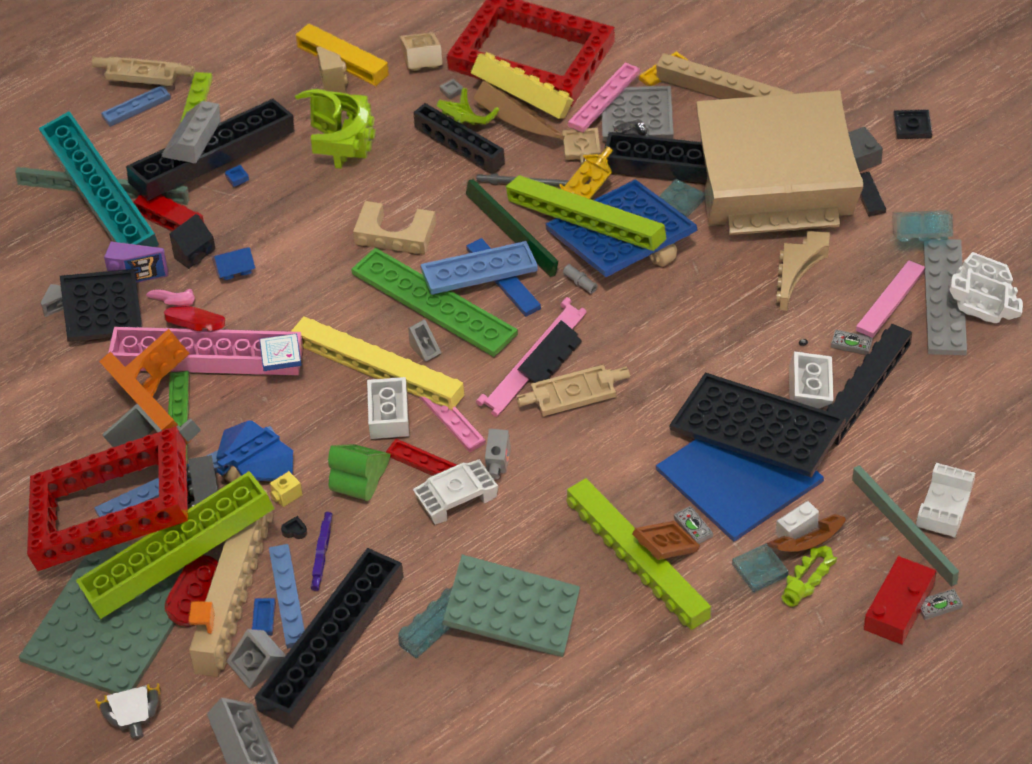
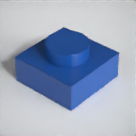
M241 165L225 171V177L233 187L249 181V175Z

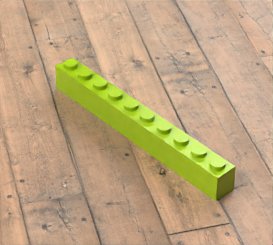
M520 175L506 186L507 197L510 202L654 251L666 240L665 225L562 189Z
M587 478L567 489L566 501L571 509L574 508L578 512L580 518L591 526L595 534H599L603 538L604 543L608 547L611 546L617 557L623 559L632 572H636L642 583L648 585L658 599L661 598L667 609L674 612L683 625L693 630L711 618V605L666 559L658 560L654 558L651 552L638 542L632 535L635 530L633 525Z

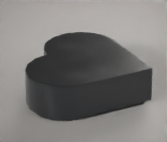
M296 516L282 524L281 532L286 538L303 539L307 536V527Z

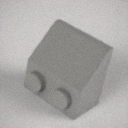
M247 629L226 662L243 682L252 689L267 680L286 655L264 630Z

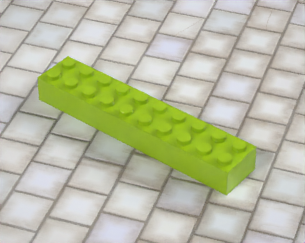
M248 471L188 509V521L148 534L81 576L76 582L99 618L102 619L275 508L265 490L252 473Z

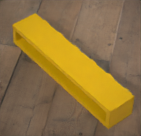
M309 23L295 34L298 48L318 57L317 47H322L339 54L341 62L345 61L346 72L374 86L380 84L389 75L388 62Z

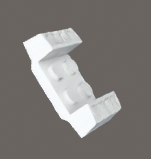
M480 459L470 463L463 462L428 478L425 483L415 487L413 491L433 523L439 524L447 521L446 510L477 496L481 498L483 503L494 499L497 496L498 485Z
M936 463L924 503H921L918 512L917 527L956 537L975 481V473Z

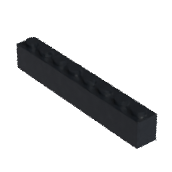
M891 324L888 329H885L879 342L876 341L874 343L871 353L866 354L863 364L856 368L852 379L849 378L847 380L844 390L839 391L835 402L828 406L827 412L846 418V423L833 442L834 444L839 445L908 350L912 340L911 331L895 324Z

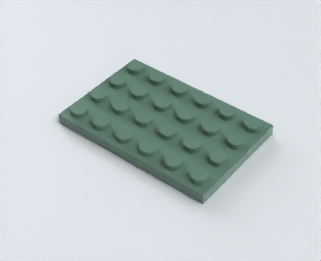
M461 555L442 625L563 657L580 586Z

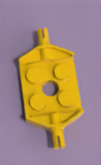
M607 146L599 155H583L585 162L565 186L560 184V188L591 199L612 173L607 163V157L613 150Z

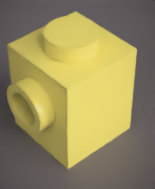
M289 471L270 483L271 498L275 502H279L283 507L302 496L301 483Z

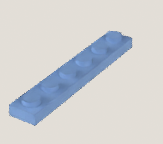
M289 544L269 547L286 648L289 649L292 648L304 632V625Z

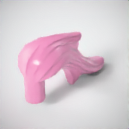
M187 289L182 293L152 290L146 294L149 298L161 300L165 304L175 306H192L195 300L192 289Z

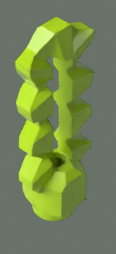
M825 545L820 548H810V557L803 556L802 566L797 565L794 568L795 577L787 576V586L782 595V600L786 605L797 606L804 597L812 595L814 586L819 585L822 576L829 573V567L837 562V557L833 556L830 547ZM817 557H824L823 563L821 562L816 572L804 584L800 580L802 576L808 571Z

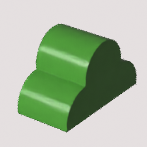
M356 444L331 445L328 456V465L331 468L329 489L369 501L377 488L379 477L383 475L387 468L391 454Z

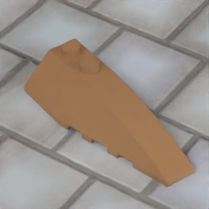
M487 81L481 83L473 97L478 102L477 105L485 110L488 109L490 113L498 107L499 112L495 116L497 119L501 118L509 124L540 135L564 139L565 137L552 125L546 124L547 121L537 116L538 113L529 109L525 102Z

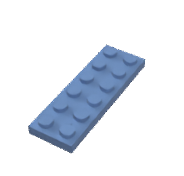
M526 241L421 264V272L431 295L538 271V265Z

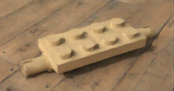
M93 57L92 67L107 68L105 79L112 81L172 86L178 75L190 77L194 75V66L181 65V63L120 57Z
M604 365L532 383V392L516 395L519 407L532 403L538 404L542 416H547L616 397V391L613 387L614 382L630 378V373L627 366L610 371V369L606 370Z

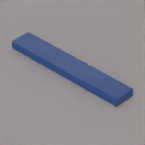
M482 238L466 245L469 253L491 249ZM516 276L494 281L525 317L541 309V304Z

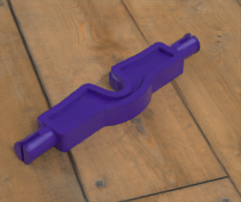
M331 512L324 513V520L322 521L312 572L311 590L313 591L319 590V585L322 581L325 551L328 550L331 533V520L333 516Z

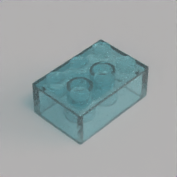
M948 210L892 212L893 235L900 239L901 242L911 241V238H918L919 241H928L930 237H935L937 240H948V237H953V214Z

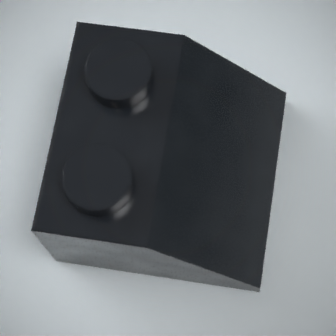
M195 214L169 233L174 259L188 269L198 264L199 261L216 249L213 235L198 214Z

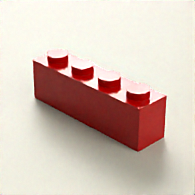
M140 195L133 201L145 219L169 231L175 230L195 214H198L204 222L203 215L199 212L188 209L186 206L180 205L172 199L161 195L151 200H147Z

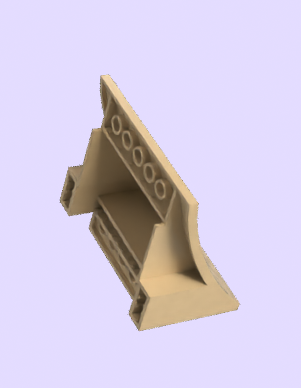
M840 90L696 102L700 136L708 175L704 191L708 226L726 225L728 218L729 235L839 227V216L853 215L863 189V179L853 154Z

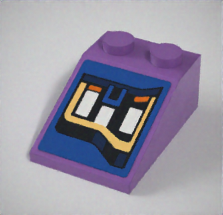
M110 242L104 256L107 271L134 269L136 283L166 277L169 274L164 248Z

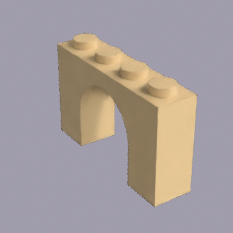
M365 201L353 231L355 244L425 255L436 226L435 211L417 209L413 222L407 229L399 232H389L380 227L384 217L383 204Z

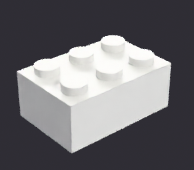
M406 377L367 380L370 439L409 436Z

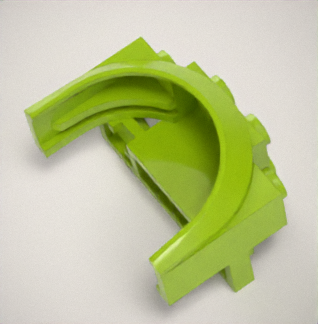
M328 91L338 97L341 102L342 111L347 112L349 118L344 119L340 131L329 134H312V153L333 155L335 168L342 169L343 163L347 161V157L367 158L368 152H371L372 139H375L376 134L375 129H373L374 116H371V104L368 103V96Z

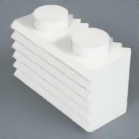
M806 501L776 521V536L778 538L787 536L797 539L815 530V528H818L819 511L809 501Z

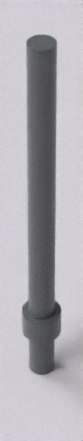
M493 173L491 175L477 174L476 181L490 182V184L496 185L498 183L509 184L516 177L499 176V174ZM529 178L554 187H560V184L565 186L569 181Z

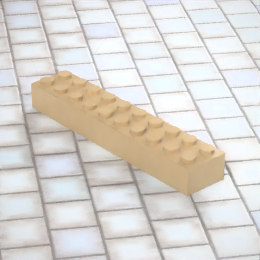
M273 511L225 541L205 601L213 603L215 612L213 632L208 634L206 625H197L189 649L195 674L219 677L221 669L224 670L226 653H229L231 650V638L235 636L237 631V619H240L242 616V604L247 600V588L252 585L253 570L257 569L258 554L262 553V542L264 538H267L268 523L272 522Z

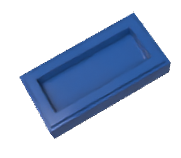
M275 598L254 599L252 630H264L268 636H273Z

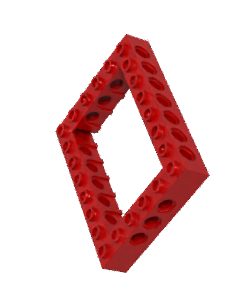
M485 0L447 53V67L450 71L486 81L472 74L471 71L478 55L486 54L478 50L483 47L484 41L490 37L494 27H497L498 20L504 21L507 24L511 23L521 26L524 29H532L538 33L549 34L552 37L563 38L569 42L583 44L582 49L563 76L497 56L495 57L498 61L504 60L510 63V67L514 69L517 67L524 70V74L527 76L533 75L539 78V82L543 84L546 82L553 85L554 90L558 92L560 90L569 94L568 97L573 99L570 106L573 107L615 43V27L523 0Z
M177 426L146 435L134 441H128L125 444L111 447L99 453H94L30 476L27 556L37 572L188 521L186 443ZM155 464L159 466L158 498L129 506L57 531L55 528L57 520L56 507H58L55 498L64 495L68 496L70 493L82 489L86 490L88 487L99 483L103 484L105 481L117 477H124V475L135 471H142V469Z

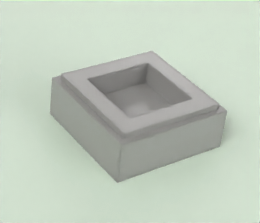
M455 79L440 86V91L449 99L460 95L463 89Z

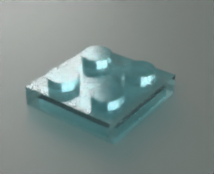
M675 179L659 197L688 217L705 200V193Z
M767 543L732 559V565L753 593L789 575L787 568L771 547H768Z

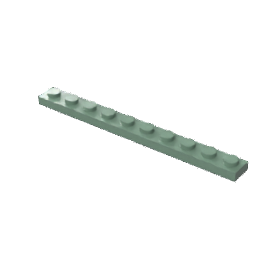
M17 167L15 170L18 185L79 192L66 172ZM117 179L130 198L136 199L141 195L128 183V180ZM178 186L161 194V196L172 199L178 204L188 205L189 194L188 187Z

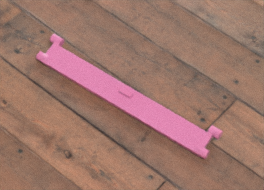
M566 297L560 304L564 311L488 398L486 395L481 394L476 403L479 406L486 404L493 409L492 415L497 417L529 381L526 376L517 370L561 320L574 329L587 311L584 308L577 310L570 305L571 299Z

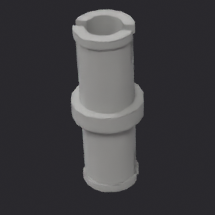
M571 264L564 268L563 274L572 279L575 285L581 286L590 294L597 290L598 285L590 280L584 272L578 271Z

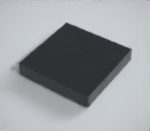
M929 109L894 110L896 139L932 138Z

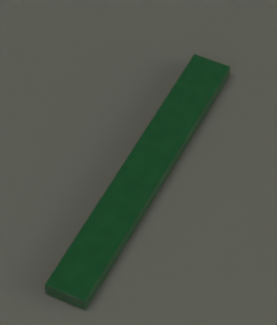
M474 179L468 180L466 195L515 243L526 241L536 263L550 277L555 276L559 261Z

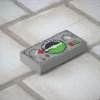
M835 330L831 348L866 355L869 354L873 338Z
M691 506L674 514L676 522L698 544L713 537L711 529Z
M951 589L927 597L920 609V613L923 619L926 620L961 609L963 604L956 591Z

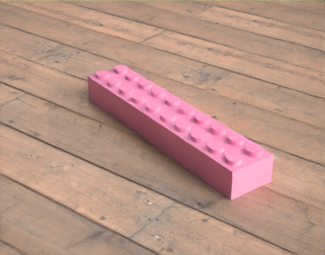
M114 327L109 352L111 351L126 367L169 329L190 353L170 372L299 375L300 366L263 371L259 339L297 333L300 358L302 357L303 342L301 332L207 331V329L195 331L175 328Z

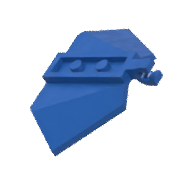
M248 420L224 430L216 459H221L217 461V465L220 468H217L216 471L220 475L226 474L231 466L236 467L241 476L250 471L255 479L260 481H274L288 471L293 474V450L281 442L280 436L269 428H262L255 422Z

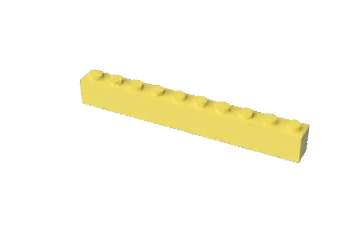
M303 317L291 331L301 332L303 348L376 379L406 377L407 392L419 397L424 396L433 403L440 406L444 405L452 411L453 407H456L464 397L463 382L458 379L448 377L441 372H436L424 365L412 362L410 359H405L393 352H388L376 345L364 342L362 339H357L345 332H340L330 326L318 323L313 319Z

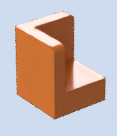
M191 602L189 624L206 625L208 634H212L215 617L213 603Z

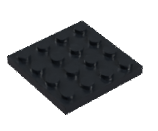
M134 269L60 276L67 342L111 338L114 327L142 328Z

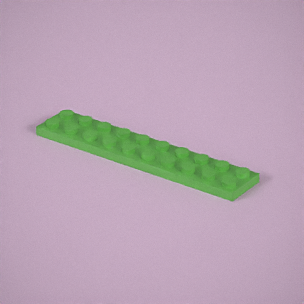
M374 248L351 269L352 274L493 357L518 335V329L452 291L431 295L421 273L377 248Z

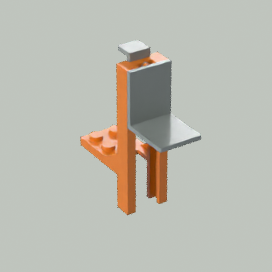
M169 329L126 367L111 351L99 361L137 403L102 434L112 447L143 438L154 429L160 432L177 426L187 445L201 431L192 419H189L180 427L153 398L161 379L190 354ZM144 367L151 376L140 384L136 378Z

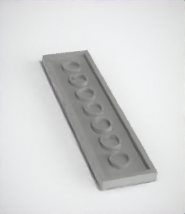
M924 239L928 354L966 355L965 313L959 310L957 301L949 290L951 277L957 273L960 266H963L961 240Z

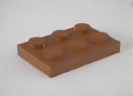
M675 521L638 527L632 533L638 542L645 546L651 552V555L658 560L695 553L700 547Z

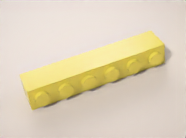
M486 52V54L478 55L471 71L472 74L559 119L566 117L573 102V99L568 97L569 94L567 92L554 90L553 85L546 82L543 84L539 82V78L533 75H525L524 70L517 67L514 69L510 67V63L504 60H496V56Z

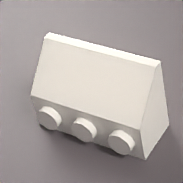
M794 351L789 365L790 400L818 409L833 403L832 357Z

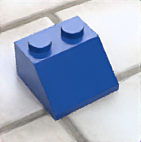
M250 247L211 257L218 278L223 277V280L232 279L234 274L240 272L241 276L251 274V270L256 269Z

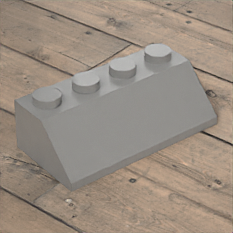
M202 101L189 110L163 151L162 157L196 163L221 121L219 104Z
M220 698L209 710L207 716L226 763L278 764L254 705Z

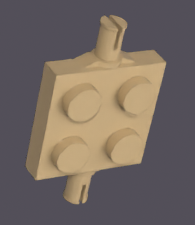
M587 128L583 133L575 129L563 130V135L565 136L563 139L565 160L580 159V165L585 162L583 155L601 154L598 128Z

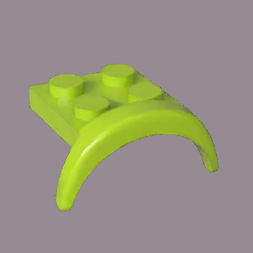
M463 88L461 91L460 103L438 100L436 106L445 115L453 116V120L459 123L466 121L473 125L488 124L499 112V108L496 107L487 116L476 115L469 106L466 88Z
M311 89L295 95L297 100L310 97L312 127L325 134L334 133L342 129L341 102L334 94L321 89Z

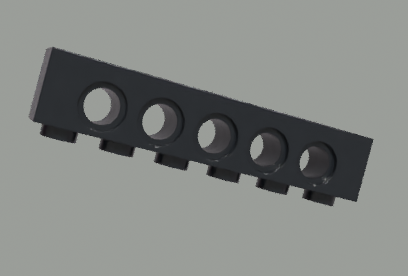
M424 103L413 112L416 129L494 174L505 165L504 149L453 120L427 103Z

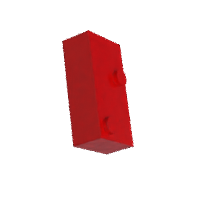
M898 556L865 615L864 630L903 645L920 613L925 599L929 597L935 586L936 570Z

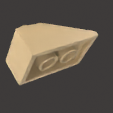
M434 33L400 36L408 69L416 71L420 70L421 67L433 69L437 68L438 65H442L441 45Z

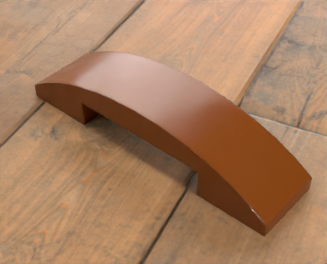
M833 514L818 521L820 529L797 539L782 536L768 542V547L789 552L810 549L832 537L842 527L846 519L844 516Z

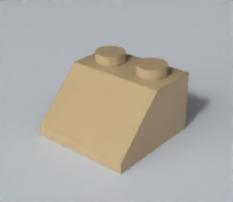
M317 47L319 70L324 90L339 93L346 92L345 85H348L346 74L344 75L343 73L346 72L345 61L341 62L339 54L322 47Z

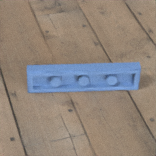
M161 85L102 112L101 115L111 127L166 102L171 97Z

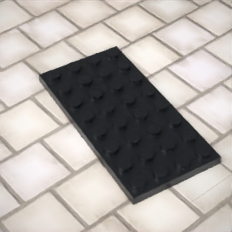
M705 372L669 427L670 431L812 477L845 425L846 418Z

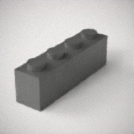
M212 455L188 459L189 466L186 467L187 479L191 478L192 484H188L190 496L194 495L195 501L191 502L192 507L218 491Z

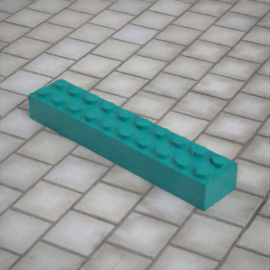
M68 111L41 126L39 131L43 140L112 241L149 247L159 246L155 233L71 112Z

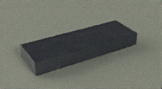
M870 172L860 173L863 179L860 199L868 216L886 213L885 204Z

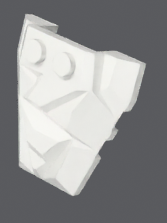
M972 252L964 261L963 266H960L957 273L951 277L949 290L953 298L956 299L959 310L965 314L973 315L992 323H999L1002 317L1010 320L1020 317L1022 314L1023 302L1020 298L1017 299L1016 297L1018 290L1011 285L1013 278L1007 265Z

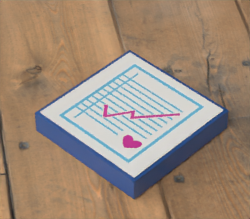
M297 333L259 339L263 371L302 366Z

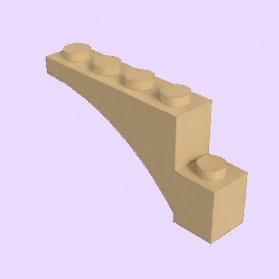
M807 231V239L803 238V244L784 243V251H780L779 260L783 264H779L778 274L782 275V278H778V289H781V291H777V302L780 303V310H788L791 293L800 278L820 260L828 258L830 232Z

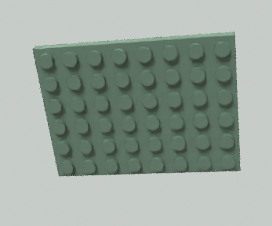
M121 543L86 555L19 655L20 662L110 694L136 688L176 625L166 614L165 600L184 567L100 619L76 580L131 545Z

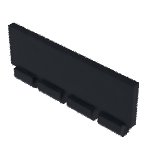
M561 320L517 370L533 383L550 379L551 375L560 368L562 363L572 354V351L581 344L582 340L578 337V333Z

